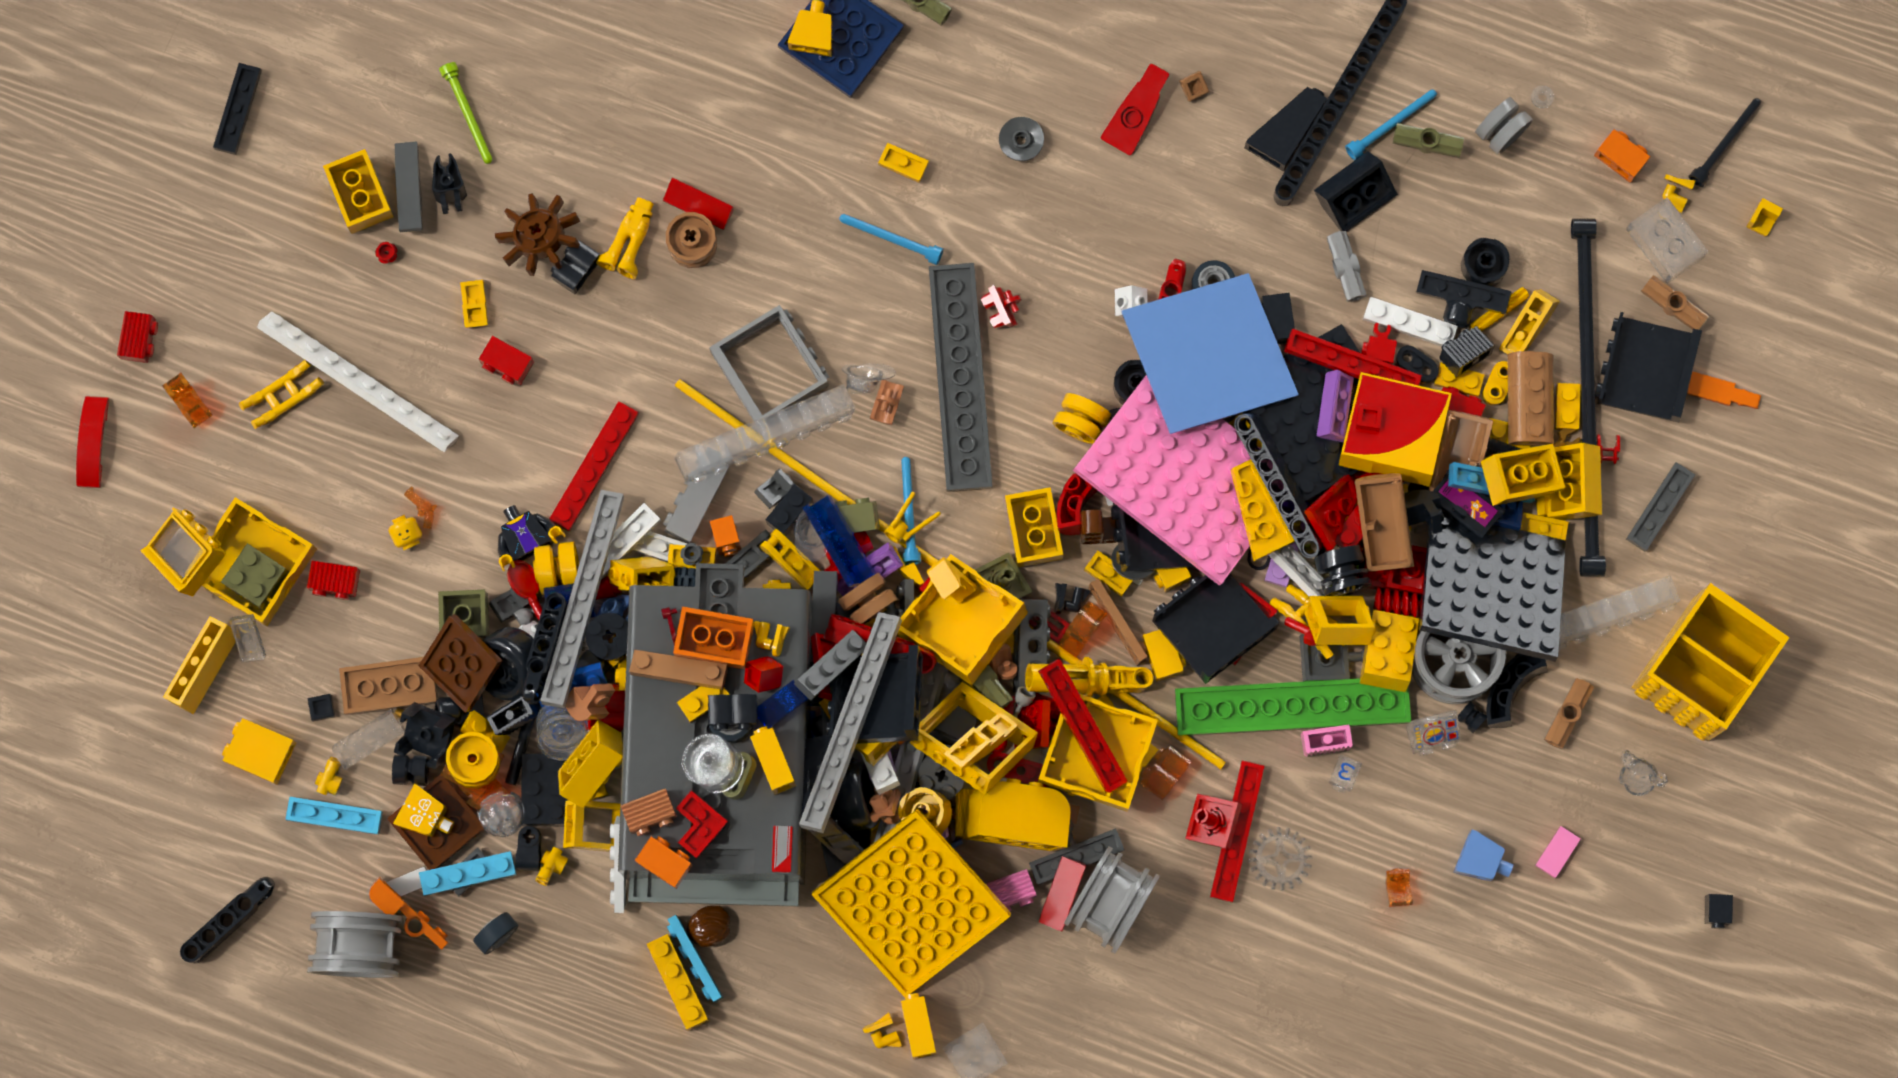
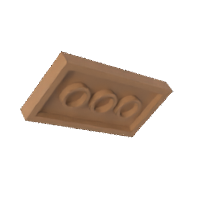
M423 657L339 668L344 714L350 715L409 707L413 702L421 705L436 703V683L418 666Z

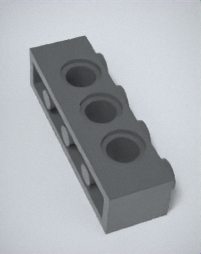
M1019 599L1024 602L1028 614L1014 630L1013 662L1017 665L1018 670L1017 675L1013 678L1014 693L1017 692L1019 687H1026L1025 672L1029 663H1050V653L1047 651L1050 629L1047 628V618H1050L1051 609L1048 600ZM1031 617H1035L1037 620V625L1034 629H1031L1029 626ZM1032 640H1034L1037 645L1036 650L1034 652H1031L1028 648V645Z

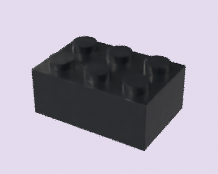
M522 754V826L564 827L565 801L569 800L559 795L558 770L569 758L570 754Z

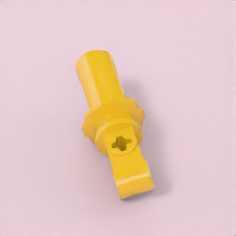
M1084 657L1081 665L1063 664L1070 678H1077L1071 680L1078 692L1088 697H1092L1093 693L1099 696H1105L1107 692L1114 694L1141 693L1153 682L1152 672L1145 667H1107L1106 663L1094 665L1089 657ZM1029 663L1027 665L1025 685L1028 692H1049L1038 672L1048 664ZM1136 676H1140L1143 679L1144 685L1137 682Z

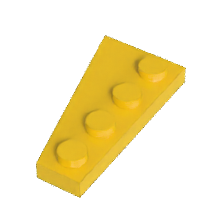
M1250 459L1233 467L1230 471L1253 560L1261 559L1294 543L1295 541L1252 460Z

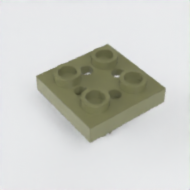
M1009 552L975 569L982 578L1000 586L1018 599H1022L1033 592Z

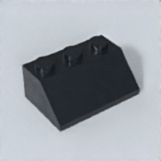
M1369 151L1314 189L1322 208L1340 231H1348L1398 195L1383 162Z

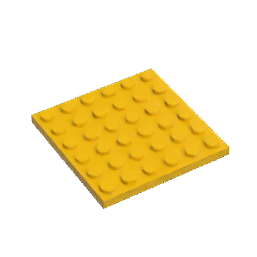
M918 808L817 887L811 894L904 998L1011 916V912Z

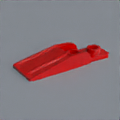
M1149 64L1140 82H1137L1102 133L1101 140L1127 155H1132L1154 114L1160 99L1159 93L1166 83L1169 73L1154 64Z

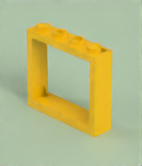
M962 682L919 723L918 740L910 741V744L932 758L936 763L951 771L955 776L970 784L974 789L986 795L1034 747L1038 732ZM958 706L982 722L986 719L990 721L1001 712L1018 724L1017 731L1008 738L1017 747L989 775L973 764L960 770L943 757V754L949 747L929 735Z

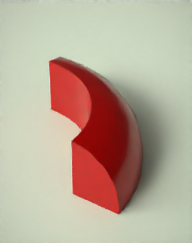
M1073 473L1066 482L1058 501L1057 527L1059 533L1063 535H1080V515L1083 507L1098 492L1097 489L1076 473Z

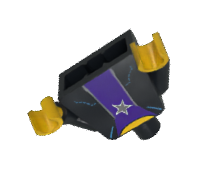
M515 505L508 507L503 513L509 522L501 526L502 532L498 535L497 551L502 571H505L504 567L507 564H511L512 568H515L514 561H523L534 555L535 547L557 544L556 537L563 535L565 538V533L552 520L539 513L531 514L530 511L520 514Z

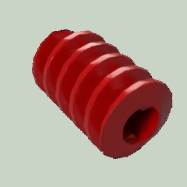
M1377 587L1373 609L1384 610L1389 613L1394 612V614L1399 615L1402 613L1404 616L1410 617L1412 615L1415 618H1419L1422 596L1418 600L1417 593H1413L1411 598H1409L1408 592L1404 591L1400 597L1398 590H1395L1391 596L1389 588H1386L1383 594H1381L1380 587Z

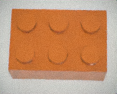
M682 606L673 654L677 657L727 664L728 667L745 670L754 629V620Z

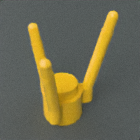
M911 492L896 518L884 533L894 543L898 544L901 540L907 542L912 535L934 521L941 513L936 512L907 532L908 526L901 519L915 496V492Z

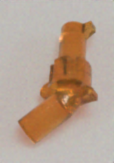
M411 486L404 493V496L417 506L418 516L423 517L425 515L423 528L432 529L434 510L438 506L432 505L425 498H420L414 492V487Z

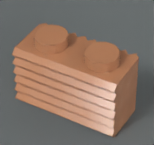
M666 788L620 806L630 833H636L637 836L651 832L650 827L658 824L660 828L673 823L672 819L677 817Z

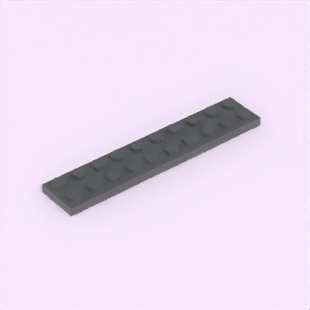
M974 263L929 266L946 491L993 488Z

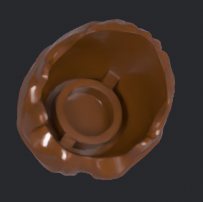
M706 906L699 909L689 920L687 927L689 938L701 947L718 945L730 934V916L720 906Z

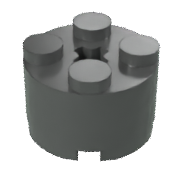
M927 755L919 768L920 787L940 792L947 799H951L956 795L965 783L960 777L955 776L951 771L936 763Z

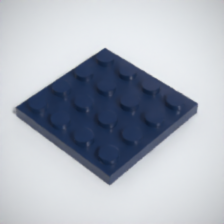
M813 0L810 1L804 10L810 11ZM818 0L825 3L823 13L830 14L832 17L831 57L789 50L788 39L794 24L778 43V48L851 98L903 30L904 25L868 0Z

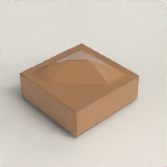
M1197 71L1179 80L1189 102L1210 92L1201 71Z

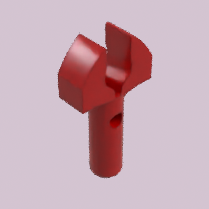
M1290 617L1285 619L1284 624L1304 634L1305 644L1317 646L1309 626Z

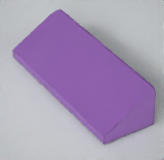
M1339 370L1327 372L1325 375L1317 436L1344 442L1354 378Z
M889 542L849 568L846 575L838 582L837 591L844 596L878 572H880L883 578H886L902 567L903 563Z

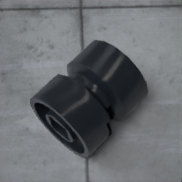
M395 754L392 763V783L394 785H407L408 782H411L412 785L427 786L429 767L426 766V762L429 760V757L415 755L410 759L409 755L401 756Z

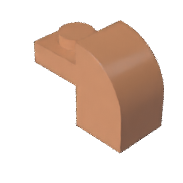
M611 683L573 687L568 695L565 708L578 721L604 719L609 714L605 705L609 702L615 689Z

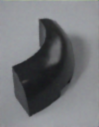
M1518 653L1504 666L1500 676L1492 685L1487 698V722L1490 728L1512 727L1511 712L1513 702L1518 692L1527 682L1536 676L1548 672L1545 659Z

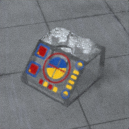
M1456 710L1413 720L1406 726L1413 754L1419 753L1420 756L1434 753L1433 749L1442 747V750L1455 748V743L1461 740Z

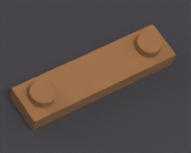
M1099 578L1090 583L1088 589L1138 666L1146 660V653L1148 651L1142 641H1137L1109 596L1111 592L1106 583H1101Z
M634 650L629 673L633 676L723 690L728 666L727 664Z

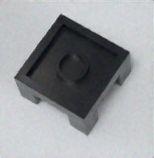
M413 702L401 714L400 722L403 723L407 720L404 736L395 744L394 753L405 756L412 749L431 756L432 758L426 762V766L436 769L446 760V752L452 740L456 718Z

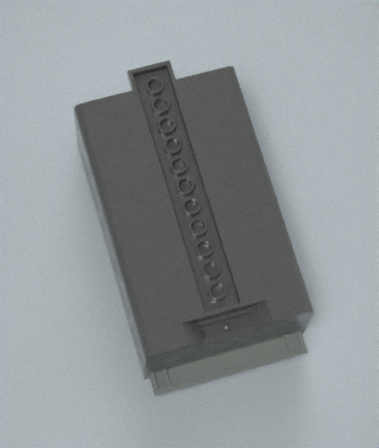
M696 563L695 587L629 586L621 805L666 788L677 817L672 819L673 823L660 828L658 824L650 827L651 832L637 836L636 833H630L620 807L618 872L626 880H629L628 902L799 907V883L800 885H805L807 829L801 828L799 823L802 817L806 739L810 738L811 706L808 705V697L794 683L810 669V662H812L813 602L809 590L744 588V564ZM682 606L751 618L754 622L769 623L771 625L767 639L774 640L777 624L790 628L784 639L781 654L779 657L772 655V649H762L756 646L757 635L754 627L747 660L751 661L769 656L782 664L783 674L779 688L758 693L744 684V669L728 667L724 687L729 695L756 694L758 696V725L753 726L751 733L744 740L737 743H725L718 740L712 734L708 725V712L693 722H689L677 702L700 686L630 675L629 670L634 650L674 656V644L668 619H663L661 609L667 607L670 610L677 609V613L671 614L676 636ZM765 726L768 729L773 728L796 784V787L774 795L750 738V736L754 735L753 731ZM739 752H746L755 758L756 769L745 795L738 800H733L723 794L722 783L732 758ZM691 790L728 821L726 826L697 859L678 843L693 826V823L676 810V807ZM774 826L793 827L791 872H772ZM659 836L670 843L669 849L675 853L679 849L690 857L688 861L692 864V867L677 889L635 862L636 857L650 837L657 839Z

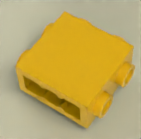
M639 557L610 560L608 576L610 583L618 586L620 590H629V586L632 585L674 586L675 570L674 565L656 558Z

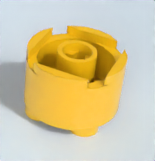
M920 787L907 793L901 799L898 807V815L901 821L917 808L921 813L923 810H927L928 813L924 816L940 834L944 832L951 821L952 810L950 801L940 792Z

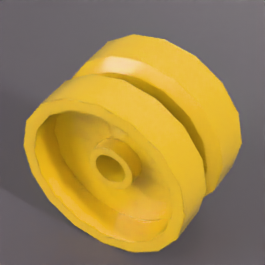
M1066 393L1061 403L1065 411L1057 412L1052 424L1068 436L1093 445L1102 433L1099 427L1107 426L1111 413L1094 401L1076 394Z
M467 732L459 735L450 743L446 752V763L451 776L458 784L466 788L477 789L488 785L495 779L499 771L500 758L496 746L489 737L481 733ZM471 757L477 759L474 763H470Z

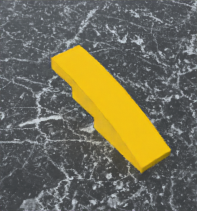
M999 712L990 721L986 719L979 727L971 728L943 754V757L960 770H963L1001 745L1017 731L1018 724Z

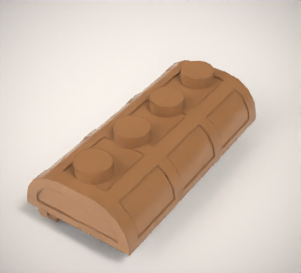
M1519 351L1508 354L1509 445L1542 446L1553 444L1554 446V360L1551 353Z
M1455 410L1447 411L1429 491H1433L1442 481L1449 469V464L1453 462L1482 468L1480 461L1484 460L1493 420Z
M1389 473L1356 479L1355 486L1368 572L1414 567L1402 475L1399 473Z

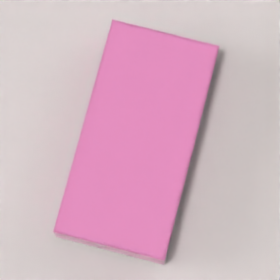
M1560 826L1535 866L1555 879L1577 846L1580 838Z

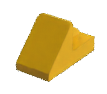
M945 557L927 570L928 576L943 599L950 595L958 603H961L976 591V584Z

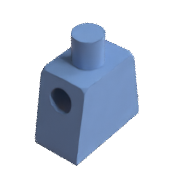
M1472 829L1469 831L1453 873L1492 881L1496 873L1509 877L1514 864L1502 860L1505 851L1503 847Z

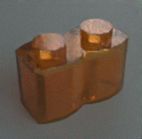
M1170 745L1166 749L1162 747L1154 757L1157 762L1153 767L1148 765L1140 775L1143 778L1140 784L1162 801L1192 762Z

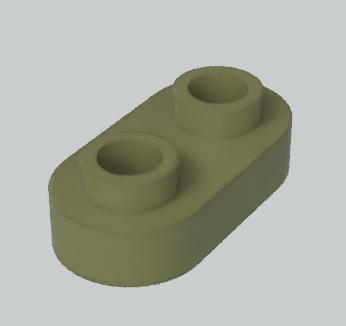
M739 752L732 758L722 783V792L730 799L738 800L745 795L756 769V760L752 755L746 752Z

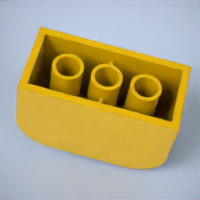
M1018 779L999 781L986 795L979 790H975L969 797L966 807L963 839L1049 852L1064 849L1068 845L1070 805L1062 793L1055 789L1043 787V783L1029 782V785L1021 784V780Z

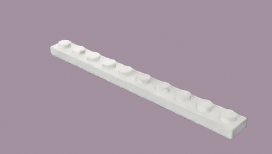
M270 312L259 321L258 329L441 451H447L456 443L458 435L449 428L443 426L431 416L425 414L410 402H407L392 390L386 388L374 378L368 376L356 366L350 364L317 340H314L299 328L284 320L281 316Z

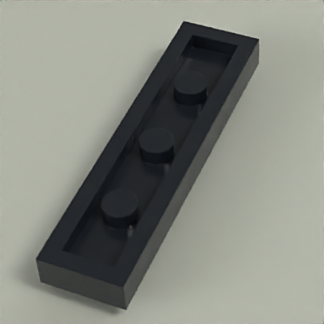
M242 63L238 64L213 145L214 150L233 155L237 154L262 73L261 68Z

